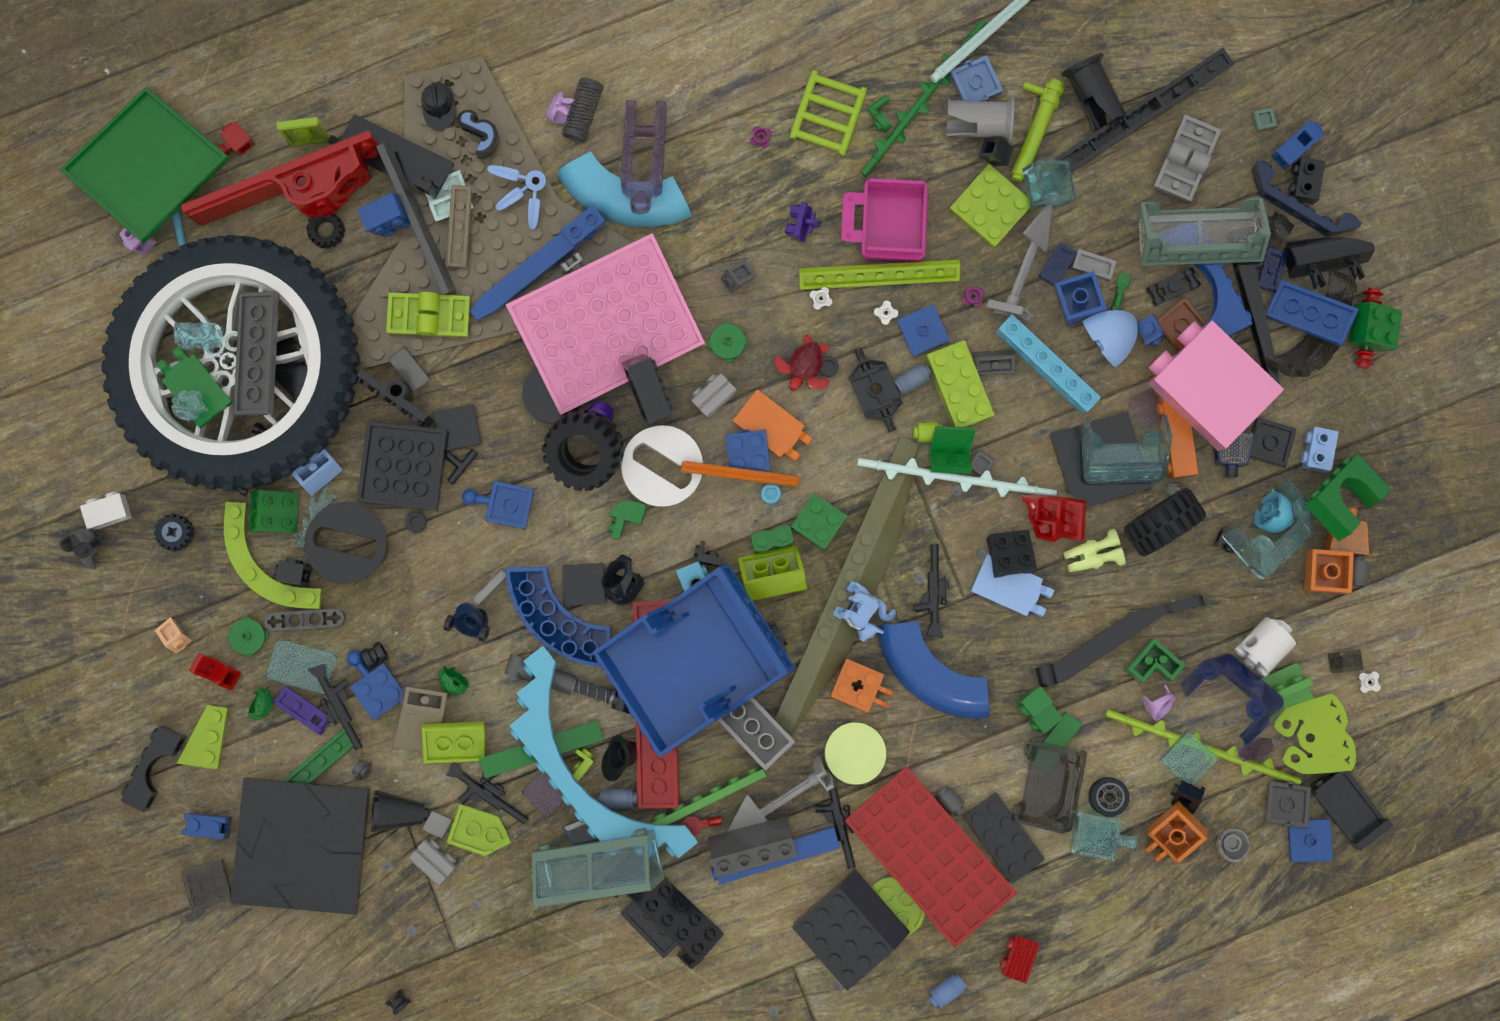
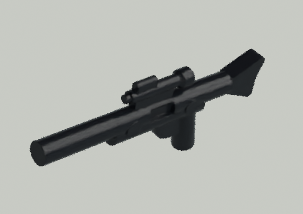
M931 544V572H928V592L922 594L921 603L914 604L913 609L915 613L925 610L931 611V625L927 636L943 638L939 625V597H942L941 605H947L946 589H949V581H946L945 577H942V581H939V544Z
M324 664L308 668V671L318 679L330 702L328 705L326 698L320 700L321 705H323L328 714L325 716L327 721L336 725V719H339L356 751L361 749L363 746L350 723L352 718L343 703L347 699L344 689L350 683L344 678L336 686L331 687L325 676Z
M456 762L451 764L450 770L446 775L459 778V780L468 785L467 790L458 798L462 804L469 799L477 803L484 800L498 811L500 809L504 810L522 824L527 822L529 819L527 816L499 797L500 794L505 796L504 787L499 784L494 785L482 777L480 782L486 784V787L462 772Z
M832 774L834 788L829 790L831 802L829 804L815 805V812L824 813L827 821L834 823L837 839L842 843L847 867L851 869L855 868L856 865L847 830H850L851 834L854 831L845 822V819L850 816V806H843L846 813L843 814L836 788L837 778Z

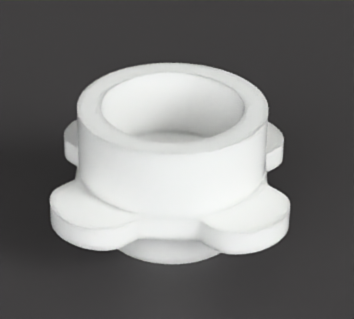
M822 287L819 291L813 290L810 293V297L814 302L813 307L816 310L832 304V299L828 295L829 289L826 287Z
M884 301L880 308L874 310V314L878 316L882 324L887 325L892 318L898 316V311L892 308L891 302Z
M1372 672L1371 674L1361 673L1359 675L1360 690L1363 693L1371 690L1378 692L1381 688L1378 684L1379 674L1377 672Z

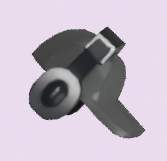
M76 529L70 532L69 537L61 540L60 547L66 552L74 550L75 556L79 557L85 566L94 570L96 566L93 555L98 551L99 544L103 543L100 533L92 532L89 529Z

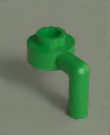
M887 95L882 96L867 109L875 120L873 121L875 128L879 132L882 130L884 133L890 130L892 126L886 116L879 112L878 109L890 101Z

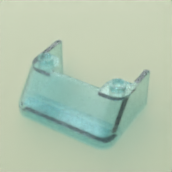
M1167 415L1162 417L1160 430L1149 431L1144 434L1142 443L1102 444V436L1097 432H1092L1090 418L1085 417L1082 435V461L1085 481L1090 484L1150 483L1161 481L1166 474L1173 438Z
M1290 479L1276 486L1272 491L1285 495L1292 502V512L1298 522L1274 544L1264 535H1259L1251 541L1239 525L1221 535L1254 575L1261 579L1271 576L1314 535L1313 514L1305 506L1308 500Z

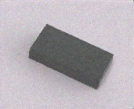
M403 347L388 359L413 391L430 380V377L406 347Z

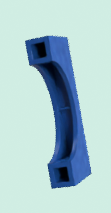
M1185 223L1158 237L1166 239L1167 245L1198 244L1197 223ZM1201 225L1202 244H1212L1204 236V228ZM1223 263L1192 264L1206 276L1213 291L1214 307L1207 323L1213 321L1229 337L1248 329L1252 325L1251 314L1249 311H1245L1241 296L1234 291L1230 276L1226 275L1223 270Z

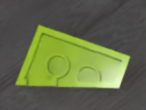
M213 705L206 706L176 764L211 769L220 768L229 708Z

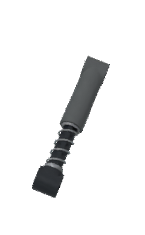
M510 654L504 674L530 682L536 678L534 675L530 677L523 668L526 666L523 662L525 658ZM555 669L551 689L569 695L574 692L578 693L579 696L583 694L588 698H595L596 701H604L606 704L611 705L612 709L630 714L628 707L618 696V691L614 689L608 690L607 687L604 689L598 687V684L595 686L580 679L577 680V675Z

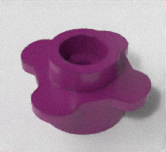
M759 126L754 127L750 143L753 146L761 145L763 148H767L772 131Z
M967 286L965 288V297L962 299L963 304H971L976 308L980 307L984 290Z

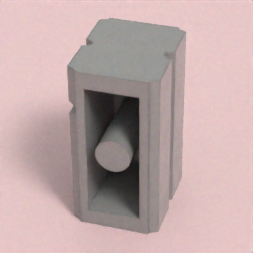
M721 373L717 376L713 374L706 381L707 386L703 389L699 387L691 395L693 397L691 403L707 420L737 393L736 388Z
M427 838L408 859L440 886L457 868L458 865L455 864L457 860L448 852L445 855L440 850L441 845L436 840H429Z

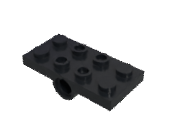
M360 369L357 373V376L361 378L359 383L372 392L376 389V394L389 404L393 401L394 404L392 406L403 414L407 415L409 412L411 414L409 418L423 427L424 424L429 427L434 420L410 403L413 394L410 388L403 382L392 380L385 386L363 369ZM399 390H402V393L399 396H396L397 392Z

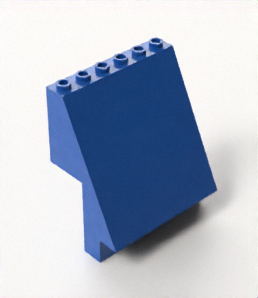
M728 563L718 567L667 605L646 613L593 651L597 663L604 669L608 680L618 691V696L628 707L630 715L635 718L642 734L647 737L653 751L657 753L659 758L796 669Z

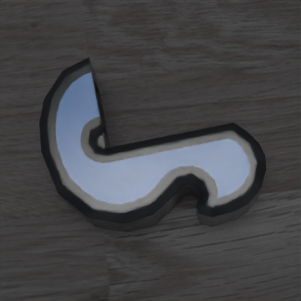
M464 110L458 115V123L461 129L482 139L475 153L477 158L486 159L492 156L498 148L500 139L496 126L491 121L485 119L478 120L476 112Z

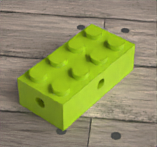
M965 340L926 355V363L932 373L933 381L952 427H971L992 419L994 412Z

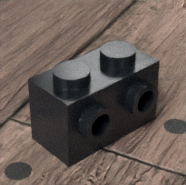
M1301 157L1294 163L1291 174L1294 177L1293 182L1289 185L1288 194H1291L1300 203L1314 205L1320 198L1325 161Z
M286 558V561L279 560V565L276 564L274 569L275 581L309 587L312 567L303 565V561Z

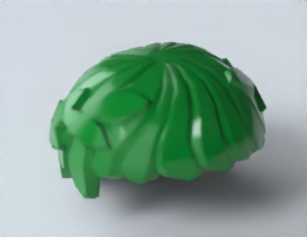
M444 665L439 670V684L446 693L461 695L469 688V681L461 673L455 671V667L448 669Z
M259 687V691H254L257 697L252 701L248 712L249 718L254 720H261L267 716L273 706V698L270 691Z

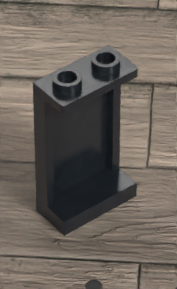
M1348 771L1330 773L1325 778L1321 777L1313 783L1314 787L1311 788V793L1354 849L1362 851L1393 827L1390 820L1381 815Z

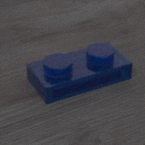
M1060 242L1038 277L1055 287V283L1060 281L1077 252Z
M1267 248L1264 263L1258 277L1260 289L1274 293L1278 291L1287 253Z

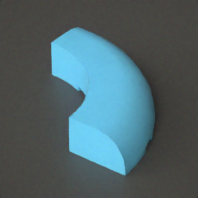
M591 151L569 162L557 173L558 178L571 196L587 209L593 205L607 221L628 227L655 228L656 226L672 225L692 217L690 209L673 176L651 183L628 181L606 170Z

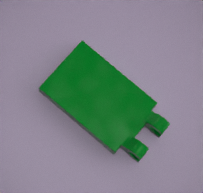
M178 346L172 351L180 360L176 365L171 368L169 363L162 359L156 366L165 374V377L162 379L165 386L199 428H203L229 407L233 401L198 357L194 354L189 357L185 350Z

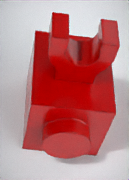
M234 121L227 124L223 128V132L220 133L226 142L218 146V148L227 156L234 150L241 157L255 143L241 126Z

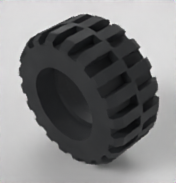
M580 409L578 412L575 410L571 411L567 415H563L545 435L542 452L546 454L543 456V461L549 465L547 467L550 474L553 472L555 475L554 479L557 482L562 481L564 487L570 488L573 486L576 491H581L583 488L585 491H591L594 487L599 488L603 486L619 469L624 457L622 453L624 443L620 442L622 435L620 432H616L615 428L617 426L614 422L610 424L607 421L608 417L604 414L600 417L597 411L592 410L590 413H587V409ZM571 435L586 436L596 444L600 455L599 462L596 465L581 464L571 456L567 445L568 438Z
M1183 488L1129 522L1124 527V533L1137 553L1145 557L1199 524L1206 518V512L1191 489Z

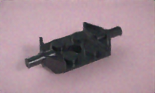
M862 348L859 351H854L859 365L848 377V380L851 382L865 415L864 418L885 422L888 433L892 432V430H897L892 418L903 401L886 362L866 359ZM874 384H878L882 389L878 395H874L870 391V387Z

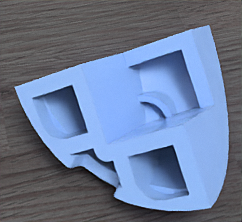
M1111 310L1092 315L1082 321L1092 340L1098 344L1102 354L1114 367L1118 366L1131 352L1138 331L1137 320L1133 314L1121 310Z

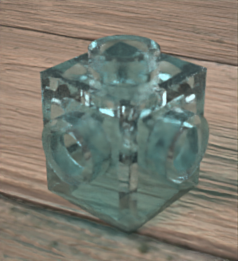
M184 390L177 393V397L172 398L173 405L171 407L174 415L187 422L199 418L198 415L208 412L202 393L197 390L190 392L189 390Z

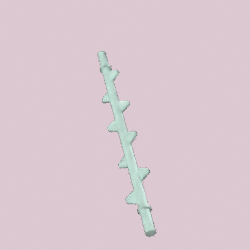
M858 458L857 466L873 468L878 471L879 469L885 470L890 480L897 473L922 476L926 485H930L934 479L959 482L964 492H967L972 485L996 488L1000 497H1004L1008 491L1057 496V490L1040 488L1036 485L1035 487L1029 486L1025 477H1021L1017 483L993 480L990 472L987 470L979 478L955 473L931 472L930 469L918 468L914 458H911L906 465Z

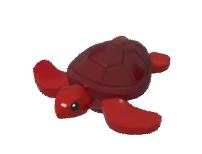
M806 334L803 338L804 345L793 352L790 364L786 363L779 355L775 357L774 362L780 373H792L794 375L789 382L791 391L798 390L803 380H806L809 387L815 390L824 389L829 385V380L815 377L822 369V354L829 350L828 344H821L819 346L817 342H812V338Z

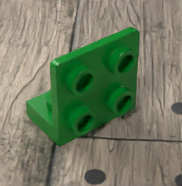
M935 426L928 454L931 472L971 474L970 451L975 436V428Z
M267 490L251 492L249 532H297L298 493Z

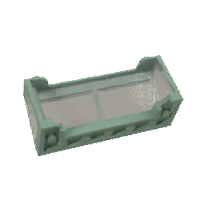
M1248 198L1241 203L1240 208L1160 211V206L1155 202H1141L1138 223L1142 266L1264 261L1271 232L1263 198Z

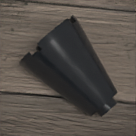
M380 790L374 791L375 796L378 797H373L371 820H373L372 825L375 826H371V832L421 825L423 820H427L428 808H424V803Z

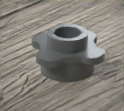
M359 760L352 769L354 778H359L360 781L367 778L371 772L372 763Z

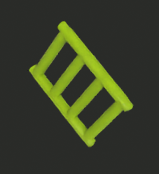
M812 70L789 138L796 139L797 137L838 151L839 155L845 156L868 89L865 87L859 89L820 76L817 71ZM815 83L857 96L854 107L813 94ZM809 101L850 114L848 125L806 112ZM803 119L844 133L841 144L801 131L800 127Z

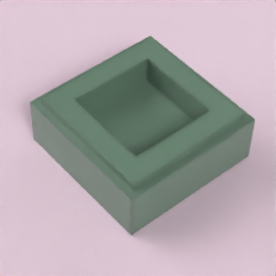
M1273 107L1252 112L1256 132L1277 127Z

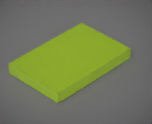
M318 117L276 122L277 130L291 147L325 143L330 138V134Z
M484 722L422 724L423 764L478 762L479 758L486 756Z

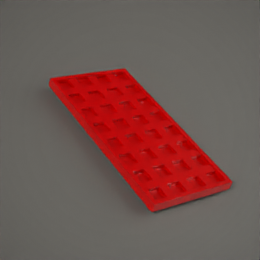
M907 766L845 819L850 828L954 948L1017 894L1013 887Z

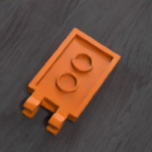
M758 389L732 421L742 430L750 429V431L766 429L768 449L779 458L785 454L794 462L800 457V454L792 449L795 443L800 440L808 447L813 439L802 431L805 425Z

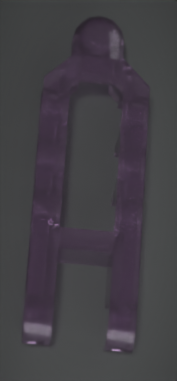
M626 100L621 187L622 193L630 198V208L635 214L642 215L648 213L651 209V200L662 194L667 114L666 101H656L655 125H636L637 101ZM635 138L654 139L652 176L647 182L634 181L631 178L633 177L632 160H634L633 143H635Z

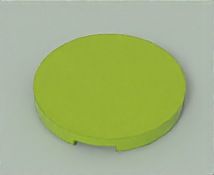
M893 876L882 878L871 886L909 929L910 933L907 936L914 933L921 926L925 913Z

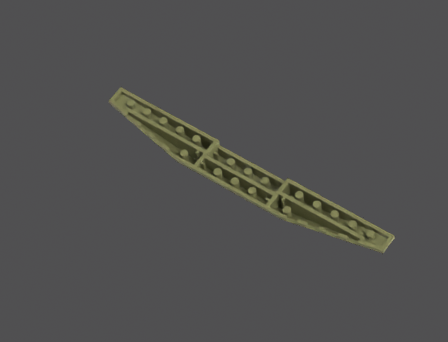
M900 436L889 463L906 465L911 458H914L916 461L919 444ZM886 472L883 474L774 719L790 736L848 656L858 632L855 628L849 626L845 619H839L832 614L836 607L851 609L854 602L848 598L855 594L854 591L851 593L847 590L851 581L857 582L865 587L869 594L875 595L898 542L912 479L910 474L897 473L892 480L888 479Z

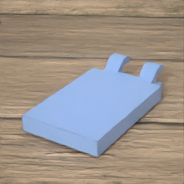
M987 554L970 592L1021 615L1027 616L1029 612H1032L1042 617L1045 614L1046 608L1036 605L1040 594L1047 598H1052L1055 590L1041 585L1043 579L1031 573L1011 574L994 578L991 556Z

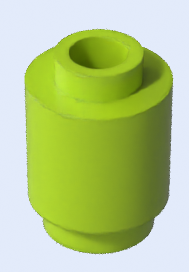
M918 422L917 426L913 427V438H917V442H931L935 426L943 425L937 422Z

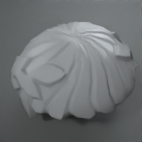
M1232 828L1223 831L1218 836L1216 847L1219 854L1225 860L1240 862L1250 850V841L1244 831Z

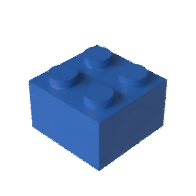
M396 193L385 195L358 209L365 231L375 235L389 237L394 235L396 230L400 228L406 229L411 226Z
M1094 271L1055 283V292L1067 327L1081 323L1086 318L1107 310Z

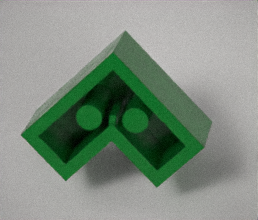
M1152 638L1144 644L1123 670L1138 683H1144L1154 670L1167 681H1173L1186 665L1155 638Z
M1034 686L1015 701L1018 704L1017 710L1023 717L1026 716L1031 720L1029 724L1036 733L1040 731L1041 734H1045L1063 719L1052 705L1053 701L1041 686Z

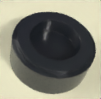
M831 356L824 357L820 374L825 377L834 376L839 368L837 360Z
M414 512L407 517L406 526L411 532L420 533L425 530L427 519L423 514Z

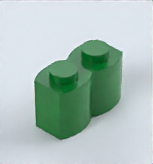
M779 526L772 531L754 533L751 536V542L755 553L770 551L773 547H787L794 542L790 526Z

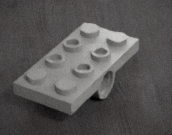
M1185 114L1153 188L1190 203L1200 179L1210 162L1211 154L1221 129Z

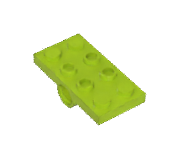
M419 292V294L389 293L386 333L468 338L471 297L439 295L433 292Z

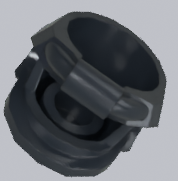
M623 554L608 565L601 581L608 600L620 606L633 602L644 585V578L640 574L633 573L632 559ZM620 569H624L622 577L616 574Z

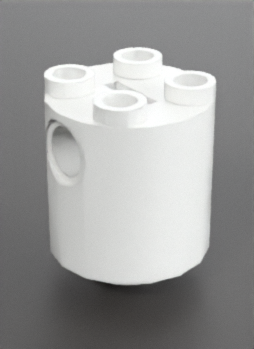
M1265 617L1234 651L1242 658H1245L1243 662L1251 670L1256 668L1261 676L1266 677L1296 646V642L1290 635L1292 629L1287 623L1282 620Z

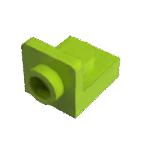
M585 748L583 750L577 749L575 752L584 759L583 762L579 760L572 769L575 772L573 776L577 781L582 779L595 762L592 759L594 755Z

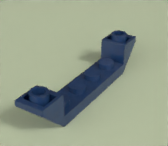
M1258 160L1252 167L1258 196L1324 236L1329 237L1355 231L1361 226L1362 222L1358 221V218L1350 213L1342 214L1336 223L1333 224L1330 218L1318 215L1312 207L1300 204L1295 197L1285 195L1275 185H1269L1268 183L1276 171L1269 163Z

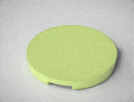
M848 723L837 728L828 738L824 750L825 762L829 771L840 781L851 785L864 784L873 780L883 769L886 761V747L880 734L872 727L863 723Z

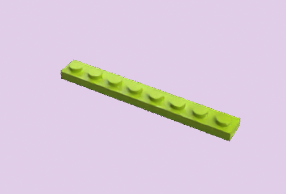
M960 260L799 268L800 290L822 289V287L842 288L960 281L961 264Z

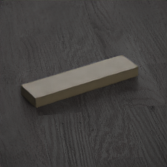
M451 185L446 266L467 268L472 186Z

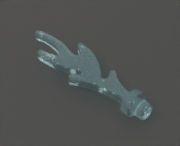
M333 479L324 486L318 503H315L314 495L311 497L309 503L311 521L317 513L329 506L336 496L334 493L330 498L325 499L327 489L333 482ZM303 518L304 526L301 536H296L297 541L295 545L300 548L304 545L305 534L310 524L306 518Z

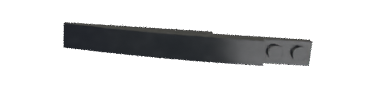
M1224 48L1220 49L1158 92H1154L1127 110L1125 116L1122 115L1115 118L1055 159L1067 176L1197 92L1202 86L1234 66V62Z

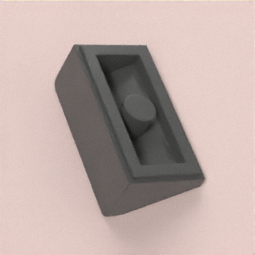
M1014 350L973 353L974 364L979 376L1015 373Z

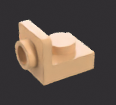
M171 617L155 630L164 646L174 653L180 652L191 642L190 637L182 632L176 621Z

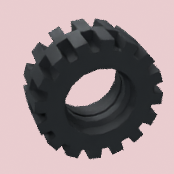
M335 213L330 216L309 218V224L306 225L307 235L310 240L323 249H331L330 247L332 246L336 247V244H340L342 242L341 239L345 236L344 224ZM324 222H330L334 226L333 233L328 237H321L318 234V227Z

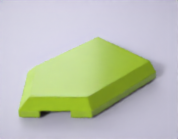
M459 804L446 843L487 856L512 842L499 816Z

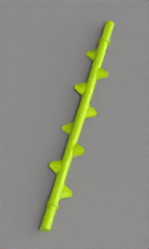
M1107 709L1105 712V717L1122 722L1124 725L1132 726L1134 736L1147 731L1168 739L1170 749H1175L1179 744L1189 746L1204 752L1207 762L1219 757L1240 765L1242 775L1245 776L1252 770L1275 777L1277 780L1294 782V785L1299 786L1301 783V778L1285 773L1282 770L1274 769L1272 759L1267 758L1260 764L1238 756L1236 746H1232L1227 751L1202 743L1200 733L1195 732L1188 738L1165 729L1164 720H1159L1152 725L1129 717L1128 714L1124 715Z

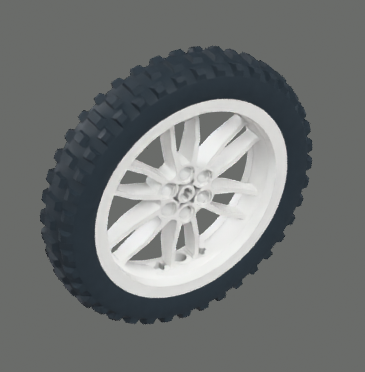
M238 235L198 239V243L195 241L186 243L179 247L180 250L176 249L172 252H166L162 255L163 260L157 259L147 266L148 271L146 273L143 272L140 276L137 275L133 279L134 286L124 291L121 296L123 302L117 308H114L112 312L114 320L109 323L105 332L108 335V341H105V345H102V353L105 355V360L101 364V372L106 374L103 389L104 392L109 394L107 399L110 410L115 411L117 426L125 430L123 436L126 441L138 447L136 452L141 457L151 459L150 465L158 470H167L168 476L178 480L181 477L189 485L197 487L199 484H202L206 489L216 490L220 488L227 491H236L239 488L252 489L264 484L275 483V481L282 479V475L287 477L293 474V471L299 465L303 467L310 463L309 458L316 452L320 453L329 445V438L334 439L340 430V421L344 422L350 410L347 406L348 404H353L355 397L353 386L357 384L359 378L356 366L360 365L359 353L355 351V346L358 345V338L352 332V327L355 326L353 318L346 314L345 309L347 305L344 299L338 298L336 295L338 289L331 281H325V274L318 267L313 268L307 258L302 255H295L294 251L286 246L282 248V246L277 245L271 240L265 239L263 241L255 237ZM235 285L228 307L226 334L221 337L209 319L191 303V300L211 289ZM245 286L259 289L258 292H279V299L293 312L296 327L277 332V342L298 335L301 349L297 352L276 356V364H285L305 358L308 371L304 386L295 403L275 386L274 393L290 407L289 412L279 422L272 415H263L272 423L273 427L250 438L227 441L234 418L237 347H233V342L237 339L239 293H243ZM186 305L200 319L210 338L205 343L192 337L173 319L183 306ZM169 323L184 338L204 350V357L199 360L207 370L211 364H215V369L210 374L233 401L224 410L217 440L204 437L207 424L203 428L196 426V430L193 433L181 425L170 413L166 398L172 397L173 394L169 389L165 390L164 383L162 382L164 373L156 366L158 347ZM220 344L219 352L214 353V347ZM173 362V363H170L169 365H170L171 368H172V367H173L174 365H176L178 362ZM229 378V384L223 387V380Z

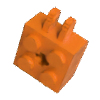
M846 658L829 697L869 713L873 702L885 708L889 706L886 701L875 698L877 691L883 692L887 696H893L894 692L880 686L884 674ZM859 680L862 688L854 691V687L851 684Z
M1178 801L1148 827L1147 834L1153 840L1147 844L1145 850L1150 852L1159 845L1162 849L1154 857L1157 862L1168 854L1176 863H1179L1207 840L1208 830Z

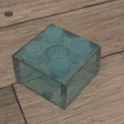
M1036 160L1022 169L1030 207H1045L1047 204L1052 205V207H1063L1076 199L1068 160Z

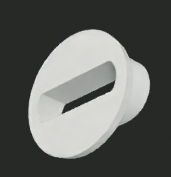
M661 425L647 428L631 439L623 453L621 469L626 486L636 498L653 506H671L682 502L695 492L702 474L690 473L692 474L690 484L683 489H679L634 460L636 450L645 445L680 468L682 461L703 463L699 447L687 433L675 427Z

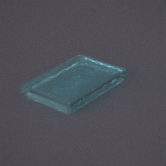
M277 639L266 678L325 694L318 679L308 671V668L324 664L325 676L330 684L338 655Z

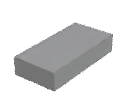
M1078 249L1072 270L1085 274L1094 271L1097 278L1110 281L1117 261Z

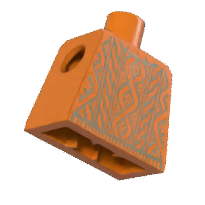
M1348 508L1357 518L1358 509ZM1360 521L1361 524L1353 533L1339 542L1329 532L1324 550L1369 555L1367 522Z

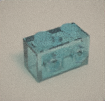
M174 323V343L180 346L181 349L193 350V348H201L202 350H214V348H222L223 327L217 323Z

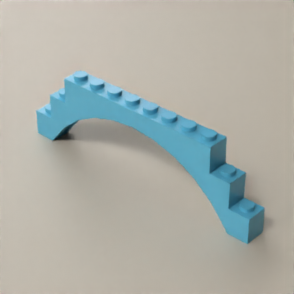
M542 646L523 662L526 666L523 668L530 677L534 675L536 678L516 693L519 696L517 698L519 704L524 709L527 707L529 710L509 725L512 728L510 733L517 741L520 739L525 746L522 748L529 757L532 755L538 761L536 763L538 769L550 776L548 781L553 788L561 790L564 794L561 798L568 806L572 805L575 808L576 812L574 814L581 823L583 821L586 822L589 826L587 829L589 834L594 839L598 838L600 841L629 837L637 829L646 828L647 831L654 830L657 846L660 847L666 842V850L672 857L676 855L678 858L696 845L698 840L686 825H655L630 819L610 810L597 801L576 781L562 759L554 738L550 716L551 687L557 661L545 646ZM653 841L649 843V855L654 851ZM643 845L633 847L639 856L644 855ZM622 849L604 851L607 856L611 854L614 857Z

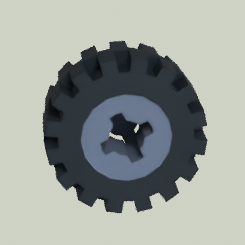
M177 514L163 516V519H159L158 525L156 524L154 527L156 528V531H154V535H156L155 540L159 543L158 545L170 551H181L183 548L186 549L188 544L192 543L194 527L191 526L192 523L187 518Z

